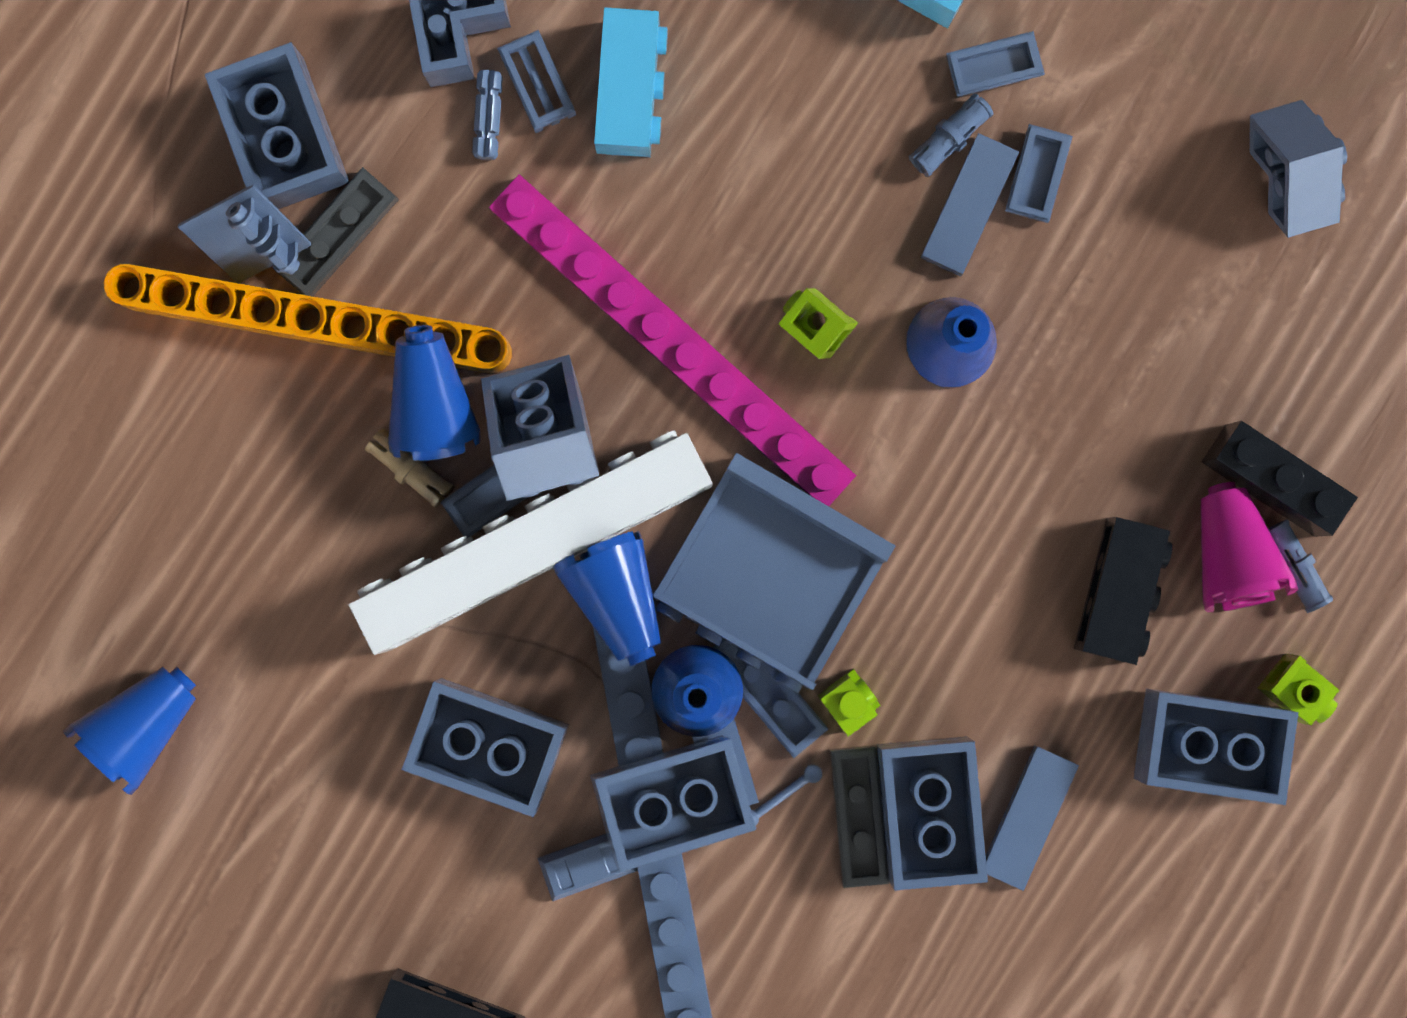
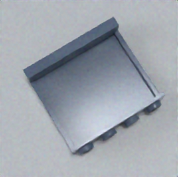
M736 453L657 590H655L653 599L659 602L655 610L677 623H680L684 616L698 624L699 627L695 633L718 647L723 639L739 648L735 657L758 670L762 663L777 670L778 674L775 680L797 693H799L802 686L813 690L821 670L883 563L888 561L896 545Z

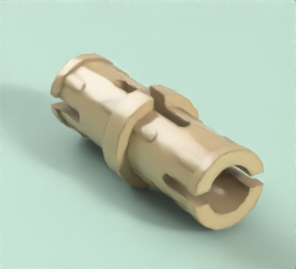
M384 428L379 430L373 436L377 441L374 443L369 441L365 451L372 454L396 474L394 477L396 481L400 484L406 482L428 500L434 508L438 507L441 504L440 502L445 499L442 495H449L454 485L448 483L423 461L413 460L412 452L400 450L401 458L394 457L389 451L388 431Z

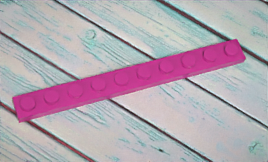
M520 174L489 206L493 214L808 495L830 506L857 476Z

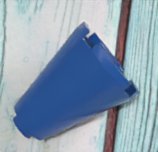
M947 297L930 302L915 315L907 332L906 352L913 366L926 381L940 387H961L974 382L988 370L995 357L997 337L993 323L982 308L966 299Z
M419 325L405 329V335L396 340L388 436L389 451L397 458H401L400 450L412 452V458L416 461L443 459L466 452L465 443L472 439L475 446L480 443L481 432L442 333L433 332L432 326Z
M633 531L592 545L587 548L588 551L579 556L580 560L576 561L573 554L555 564L553 568L557 577L617 661L627 659L630 666H633L656 656L653 647L661 644L643 539L639 531L634 534Z
M690 645L675 650L661 662L653 677L652 701L657 714L668 727L683 735L702 737L719 732L735 718L742 703L743 684L736 665L723 652L709 646ZM693 689L703 690L707 695L706 701L701 704L689 702L688 694Z
M177 666L171 672L162 667L72 722L63 730V733L66 737H73L77 733L81 739L74 746L112 782L116 779L120 780L122 777L129 782L122 790L132 795L138 789L196 700L195 696L190 692L196 687V684Z

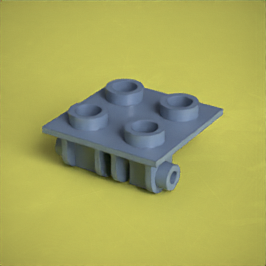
M254 184L178 224V228L237 283L271 266L278 273L291 275L300 266V262L297 260L298 252L311 246V242Z

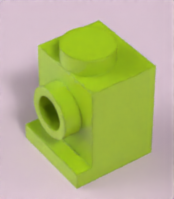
M806 288L804 292L801 290L796 291L785 303L782 311L786 315L778 323L818 359L831 358L858 324L856 320L847 316L815 288ZM817 312L822 313L825 317V323L820 329L814 327L812 323L813 316Z
M1285 653L1257 689L1280 708L1299 712L1297 720L1299 723L1311 726L1315 720L1318 723L1325 722L1337 708L1338 703L1333 698L1340 690L1307 664V661L1300 655ZM1310 685L1313 691L1304 701L1301 695L1302 689Z
M854 669L817 695L848 737L878 715L875 710L881 706L874 693Z

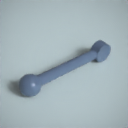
M815 764L808 765L804 770L803 776L757 809L751 810L755 826L758 824L761 816L808 782H819L822 778L821 768Z

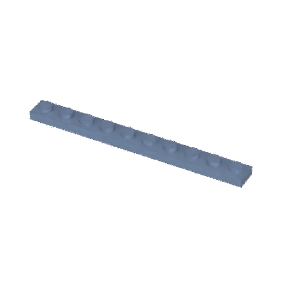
M593 627L618 765L621 766L663 753L656 710L652 701V688L647 661L645 660L633 666H630L627 659L617 661ZM681 853L639 866L637 868L665 1018H713L683 855Z

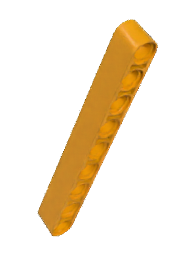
M119 264L112 267L104 279L106 295L113 302L137 312L395 357L396 346L391 345L389 335L395 326L399 324H406L409 327L429 325L432 326L433 332H451L454 334L456 343L450 354L456 368L483 373H498L509 365L512 358V349L506 338L499 331L483 326L131 264ZM137 277L139 281L138 292L131 298H125L124 286L126 282ZM182 285L184 288L183 300L176 306H170L168 302L170 290L175 286ZM228 293L230 299L228 308L221 314H214L212 309L214 299L219 294ZM265 301H273L275 306L273 317L266 322H259L257 319L258 307ZM309 309H318L320 313L318 325L311 330H303L301 326L302 315ZM356 316L363 317L365 321L363 333L359 337L348 338L345 333L347 322ZM487 340H496L501 345L499 357L492 362L480 361L478 357L480 345Z

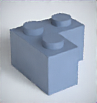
M409 0L422 73L430 87L474 80L467 35L511 27L506 0Z
M1303 100L1250 115V154L1269 176L1268 214L1287 238L1340 223L1341 203L1345 200L1342 168L1347 162V151L1344 142L1330 132L1325 126L1322 117L1318 114L1315 115Z

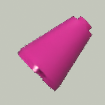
M1226 482L1209 487V495L1201 499L1202 598L1205 611L1214 612L1215 603H1222L1223 611H1230L1276 600L1274 591L1285 588L1287 596L1298 591L1296 579L1247 489L1236 488L1235 482Z

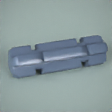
M480 70L477 74L476 86L480 94L476 95L474 131L477 137L473 138L472 153L476 159L487 161L495 160L498 157L499 142H497L495 136L499 135L501 99L498 94L502 93L503 78L500 72L494 70Z

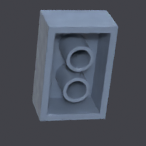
M292 42L205 74L246 187L254 184L277 209H281L349 183L305 60Z
M570 355L481 378L491 456L507 501L520 497H532L542 491L564 485L579 484L586 479L599 476L584 402Z
M440 678L433 681L402 770L534 817L540 808L569 724Z
M1146 688L1133 779L1150 786L1286 805L1299 712L1271 706Z
M723 735L590 775L613 859L620 872L757 830L732 741Z
M965 736L876 744L888 877L894 891L988 882L975 741Z

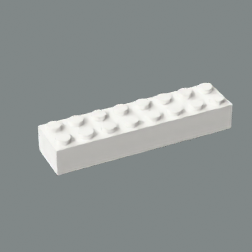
M675 430L670 431L650 442L652 451L636 458L633 451L624 454L608 463L611 469L610 472L598 478L586 479L579 484L566 485L569 493L557 499L554 496H550V494H546L525 505L528 513L516 520H514L513 516L509 517L508 515L498 518L483 527L486 535L476 540H473L472 537L467 538L464 536L442 547L443 557L435 561L432 558H420L399 569L402 575L401 578L393 582L390 578L384 581L379 579L357 590L360 599L348 605L373 654L377 655L391 651L552 569L555 564L573 554L576 557L588 551V547L615 537L712 488L713 483L688 433L678 437Z

